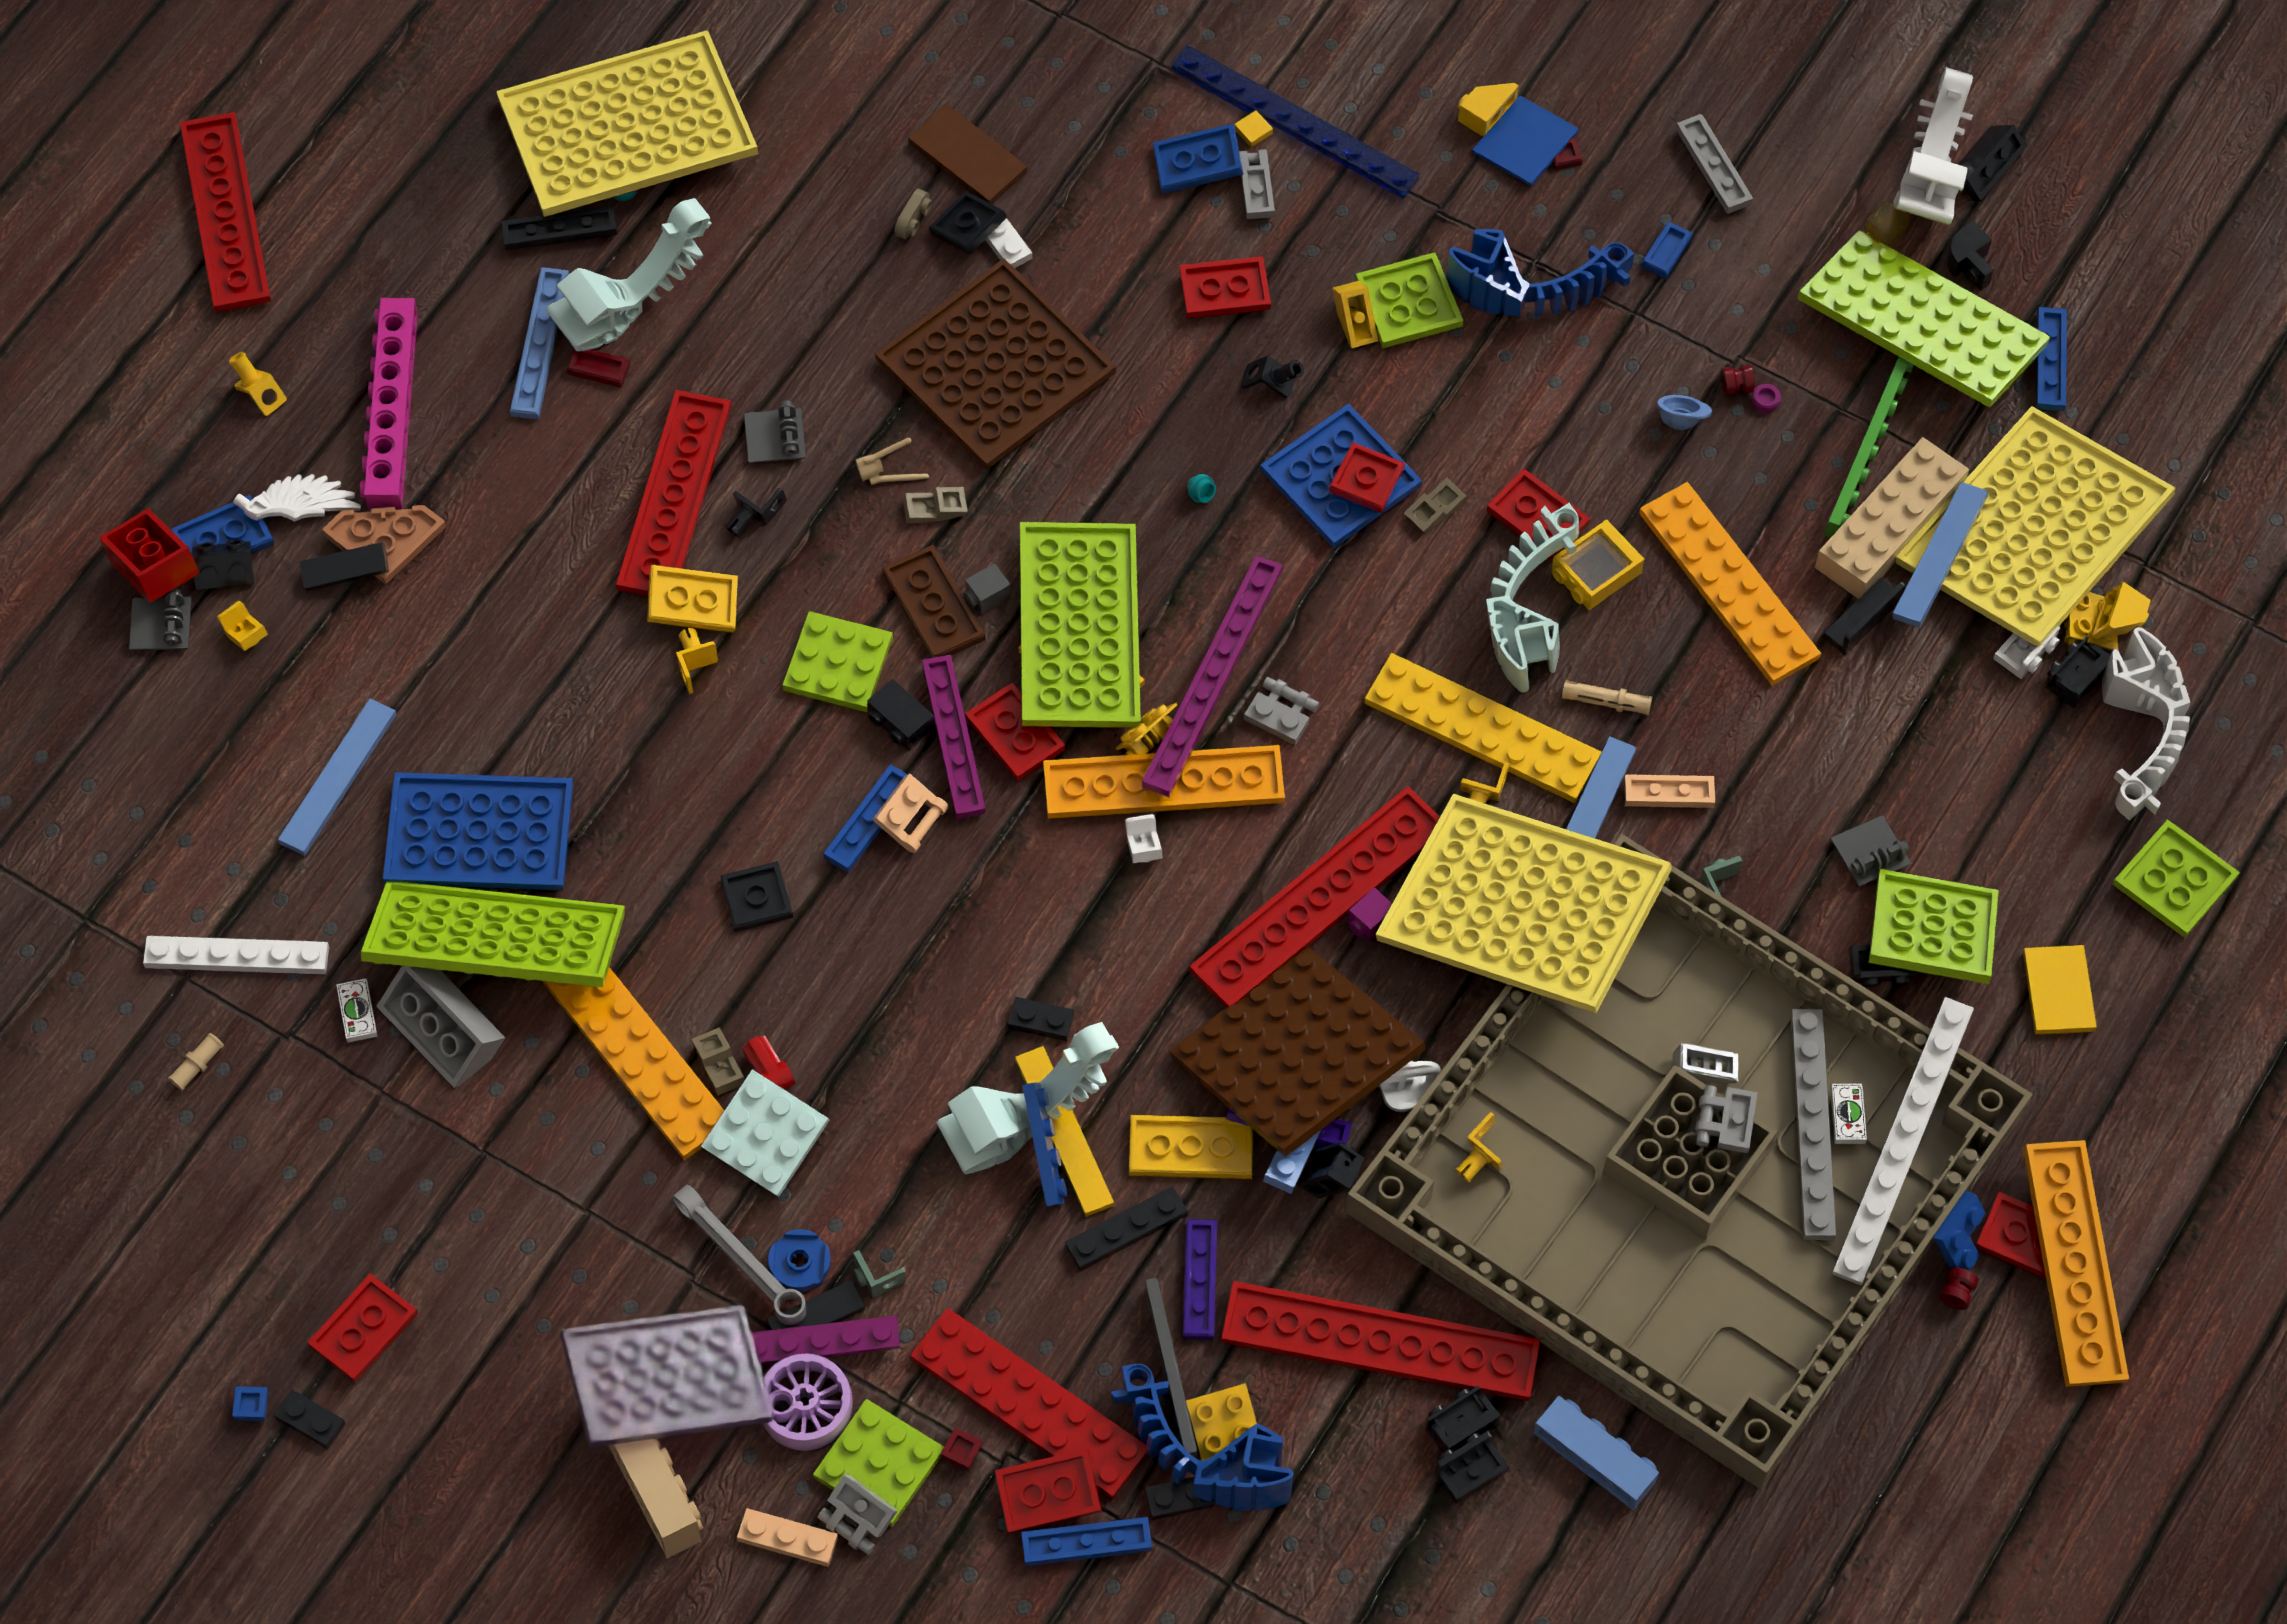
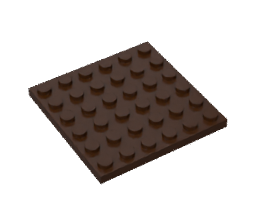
M1004 258L875 353V359L986 469L990 468L1116 373V366Z
M1307 947L1259 986L1252 989L1237 1004L1222 1010L1170 1049L1169 1052L1171 1058L1286 1157L1426 1049L1424 1042L1312 949Z

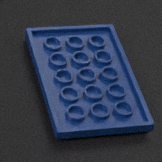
M394 772L383 873L384 884L387 881L447 887L564 890L574 786L573 778Z

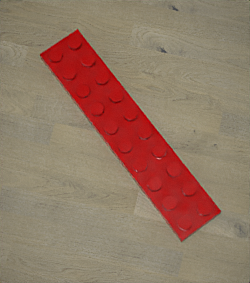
M1407 786L1189 966V972L1225 1008L1237 1004L1252 989L1259 986L1279 968L1309 947L1349 914V910L1374 887L1379 889L1420 855L1440 816Z
M1233 1281L1221 1343L1461 1389L1469 1388L1472 1390L1480 1386V1392L1530 1401L1540 1339Z

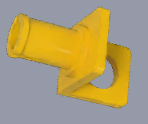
M239 352L230 358V365L233 366L241 378L234 387L236 390L250 394L263 415L268 416L287 401L286 396L272 375L255 369L246 357L245 352ZM267 389H272L276 395L275 401L270 405H265L262 401V394Z
M688 628L691 637L688 638L685 629L680 632L679 640L684 650L676 652L681 675L689 694L694 692L689 671L717 663L718 656L716 645L713 641L701 644L697 631L693 628Z
M1504 763L1496 788L1462 778L1460 790L1470 793L1469 799L1484 804L1489 799L1499 802L1509 771V763Z
M1492 1112L1467 1136L1469 1146L1472 1147L1473 1151L1455 1168L1457 1174L1460 1177L1464 1176V1180L1468 1183L1486 1163L1491 1164L1498 1171L1503 1168L1502 1161L1479 1141L1496 1123L1495 1115Z

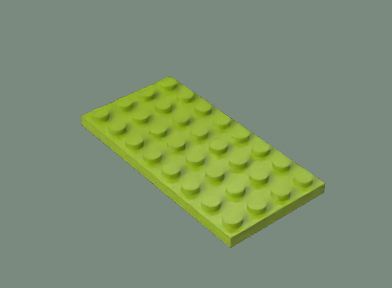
M1860 230L1799 291L1798 300L1989 408L2043 351L2050 340V336Z
M1020 522L1022 726L1136 728L1141 723L1136 524Z
M387 881L361 950V961L373 962L375 964L429 968L438 971L448 970L467 974L475 973L494 975L496 977L549 981L558 984L568 983L585 985L587 987H603L625 916V906Z

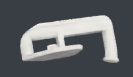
M1410 1061L1379 1085L1385 1104L1396 1112L1411 1111L1441 1072L1440 1066L1432 1061Z

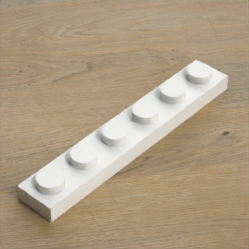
M147 936L143 964L145 968L326 974L329 945L328 942Z

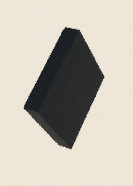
M965 191L929 227L932 235L970 255L1007 216L1004 210Z
M778 861L720 875L735 932L793 918L792 908Z

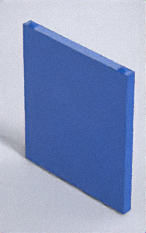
M1519 96L1472 149V153L1527 185L1532 186L1551 165L1555 156L1564 150L1568 141L1578 134L1579 128Z

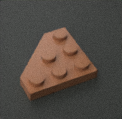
M425 505L412 506V509L395 510V507L372 508L371 512L354 513V510H342L322 529L323 536L342 551L383 542L386 545L389 572L375 575V577L384 584H387L446 528V524L443 519Z

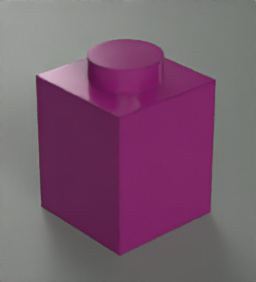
M1374 887L1349 910V928L1358 937L1363 936L1370 942L1376 937V932L1392 903Z

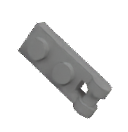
M1258 150V153L1239 151L1244 173L1241 175L1246 218L1275 217L1267 150Z

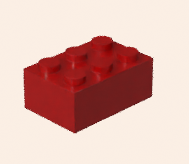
M149 508L99 537L110 564L149 603L161 598L167 592L200 574L189 547Z

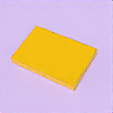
M651 565L647 622L734 632L738 576Z
M2084 945L2024 948L2023 959L2035 1035L2095 1032L2097 1026Z

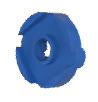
M803 1229L788 1231L777 1242L775 1241L770 1248L768 1255L769 1270L785 1289L804 1292L819 1288L830 1271L831 1257L829 1248L812 1231ZM802 1254L804 1260H808L806 1265L803 1264L802 1267H796V1264L791 1263V1259H796V1255Z

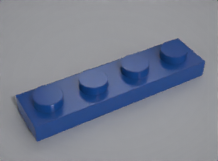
M2039 307L2037 311V329L2050 336L2048 345L2036 357V409L2064 412L2066 408L2067 309Z
M891 764L825 850L823 853L825 860L847 873L851 871L882 829L872 819L904 776L907 775L906 773Z
M1040 1083L1024 1084L1022 1087L1046 1206L1065 1204L1063 1197H1067V1188L1064 1179L1059 1178L1057 1167L1061 1166V1159L1058 1149L1053 1148L1051 1136H1055V1129L1052 1119L1047 1118L1045 1106L1049 1105L1048 1094L1045 1088H1041Z
M1148 1517L1021 1532L1025 1566L1152 1551Z

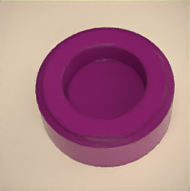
M1761 384L1754 389L1751 402L1757 411L1771 413L1779 407L1781 394L1775 386Z

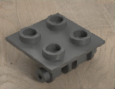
M785 400L781 402L778 410L744 413L749 464L806 459L801 408L795 409L791 401Z
M175 588L169 591L165 597L156 599L151 603L145 598H133L129 650L188 649L192 598L183 597L180 594L181 591Z
M1883 815L1830 838L1858 887L1877 880L1880 869L1896 872L1912 864L1906 855V852L1909 851L1906 841L1900 842L1897 840Z

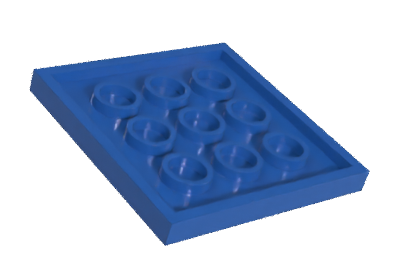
M1349 403L1260 465V471L1333 549L1422 486V480L1405 463V469L1382 513L1329 492V486L1352 442L1404 462Z

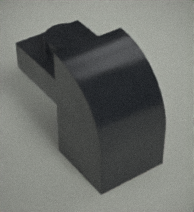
M1974 221L1954 235L1947 257V266L1953 277L1963 272L1966 279L1982 291L1990 285L1994 271L1983 259L1988 255L1992 239Z

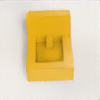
M241 601L236 602L217 616L227 637L244 651L255 646L262 638L268 635L265 627L248 613Z

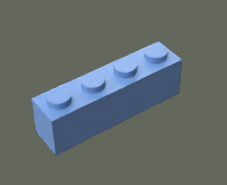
M1558 1396L1535 1423L1534 1435L1632 1510L1638 1506L1657 1482L1659 1472L1652 1461L1646 1457L1640 1458L1631 1451V1447L1626 1441L1618 1437L1615 1439L1606 1432V1428L1601 1422L1594 1418L1590 1420L1581 1413L1580 1407L1569 1399L1565 1401L1562 1397Z

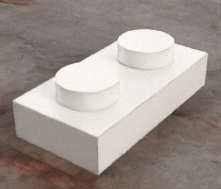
M1007 218L985 239L1000 260L1004 258L1014 268L1032 259L1031 250Z

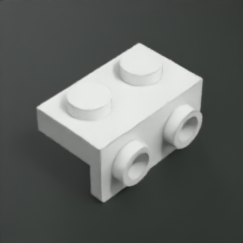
M2058 626L2040 647L2034 646L2013 633L1995 653L1993 659L2022 679L2028 671L2031 673L2036 671L2043 660L2040 657L2045 652L2050 654L2060 641L2057 638L2060 627Z

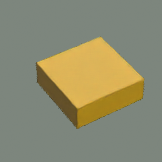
M1256 110L1234 124L1235 131L1251 148L1273 134V128Z

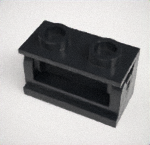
M2088 636L2079 644L2074 642L2067 650L2066 658L2063 662L2056 661L2047 673L2050 678L2046 688L2072 708H2075L2102 679L2111 654H2108L2094 643H2089L2086 646L2089 639Z
M891 679L867 700V715L870 721L877 727L882 726L895 744L898 746L902 744L909 751L911 750V742L916 744L935 729L934 715L894 679Z
M1343 1142L1313 1150L1309 1156L1314 1160L1309 1161L1305 1165L1296 1185L1318 1199L1349 1191L1353 1187L1364 1157L1356 1153L1351 1145Z
M1480 1386L1475 1387L1471 1391L1469 1388L1462 1390L1454 1397V1402L1446 1407L1439 1405L1428 1414L1429 1418H1427L1425 1429L1442 1453L1449 1449L1456 1451L1464 1446V1441L1475 1433L1482 1435L1498 1427L1501 1415L1483 1393L1479 1395Z

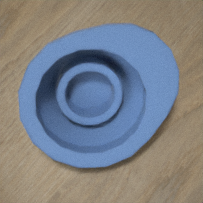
M1669 395L1660 398L1657 402L1663 422L1675 430L1692 428L1700 419L1708 418L1712 414L1711 407L1688 396Z

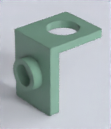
M1737 856L1728 860L1718 859L1712 862L1708 867L1703 868L1700 883L1720 895L1715 882L1739 874L1742 865L1741 857Z
M860 1251L853 1252L854 1264L857 1268L853 1270L855 1277L861 1287L866 1285L872 1298L906 1283L904 1268L874 1280ZM893 1279H896V1280H894L893 1282H891V1283H889V1284H886L887 1282H889V1281H891V1280H893Z

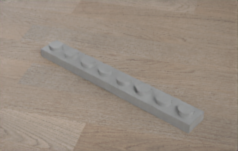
M1792 1009L1791 1028L1803 1240H1835L1836 1227L1823 1009Z

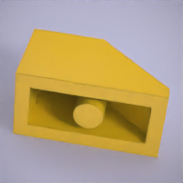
M1508 83L1475 87L1469 95L1465 94L1459 101L1457 106L1459 109L1458 121L1484 137L1516 101L1519 85Z
M1360 281L1333 287L1337 315L1350 347L1355 348L1377 342L1378 336L1368 287Z
M2122 582L2106 593L2092 637L2095 640L2127 634L2134 628L2141 627L2148 619L2149 613L2147 611L2151 600L2125 582Z

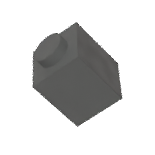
M995 563L965 580L966 592H964V597L971 608L976 607L981 615L1011 599V584Z

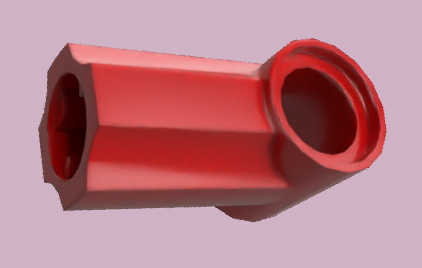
M756 1036L742 1047L743 1053L754 1071L784 1090L796 1085L789 1067L784 1061L779 1060L766 1036Z

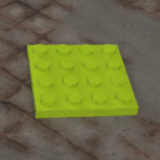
M1880 869L1877 880L1869 963L1989 984L1992 975L1999 890Z

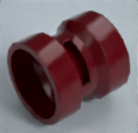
M1750 364L1741 365L1739 369H1733L1732 367L1721 368L1720 378L1724 396L1734 395L1738 391L1743 393L1754 392L1755 379Z
M1953 1267L1946 1278L1948 1284L1943 1287L1939 1298L1951 1308L1966 1310L1972 1300L1970 1294L1972 1291H1975L1979 1279L1974 1273L1966 1269Z

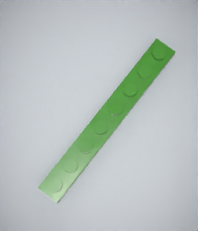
M1898 357L1824 532V535L1831 538L1850 517L1849 514H1846L1848 506L1854 508L1860 494L1855 489L1858 484L1864 485L1870 470L1865 468L1867 461L1873 463L1879 449L1875 442L1877 438L1883 440L1889 424L1884 422L1886 416L1893 417L1898 405V401H1895L1894 397L1896 393L1902 395L1908 381V379L1903 378L1905 372H1912L1914 365L1901 357Z

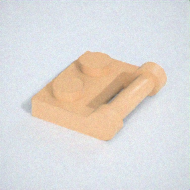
M909 773L904 776L872 820L906 850L915 853L921 846L920 841L939 815H944L949 805L943 799L936 797ZM925 803L930 809L911 835H908L904 829Z

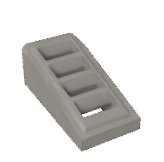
M1680 1043L1673 1052V1066H1678L1699 1081L1735 1084L1738 1082L1737 1053ZM1697 1060H1701V1068L1697 1067ZM1710 1061H1714V1070H1710ZM1722 1061L1726 1062V1072H1722Z

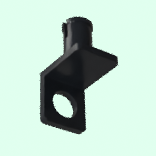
M1268 355L1247 364L1241 387L1246 389L1263 382L1284 398L1290 397L1294 380L1303 376L1304 368L1301 362L1297 364L1298 360H1292L1282 365ZM1259 367L1257 374L1250 379L1252 372Z
M778 488L762 509L735 491L733 496L740 509L724 526L730 533H735L734 536L739 538L753 519H759L767 525L786 503L787 498L784 491Z

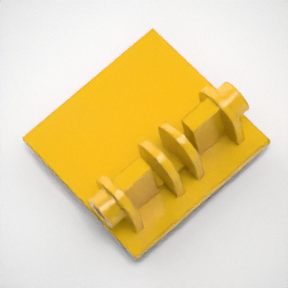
M2089 592L2065 619L2064 627L2067 630L2064 640L2068 644V648L2074 642L2079 644L2088 636V644L2094 643L2101 648L2111 651L2114 649L2118 650V636L2095 640L2092 637L2105 598L2104 596Z
M1174 703L1167 707L1162 704L1156 709L1152 708L1141 717L1143 723L1139 724L1136 728L1128 729L1120 737L1122 742L1115 749L1125 748L1127 750L1125 755L1146 754L1150 751L1149 749L1154 747L1153 742L1158 744L1165 737L1173 721L1172 718L1166 715L1177 704Z
M1246 1383L1186 1400L1201 1460L1213 1457L1257 1424Z

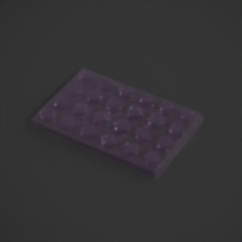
M743 1305L562 1329L560 1333L589 1448L772 1422L774 1418Z

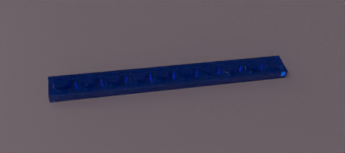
M1188 44L1172 63V70L1249 113L1256 110L1270 125L1405 199L1419 180L1420 174Z

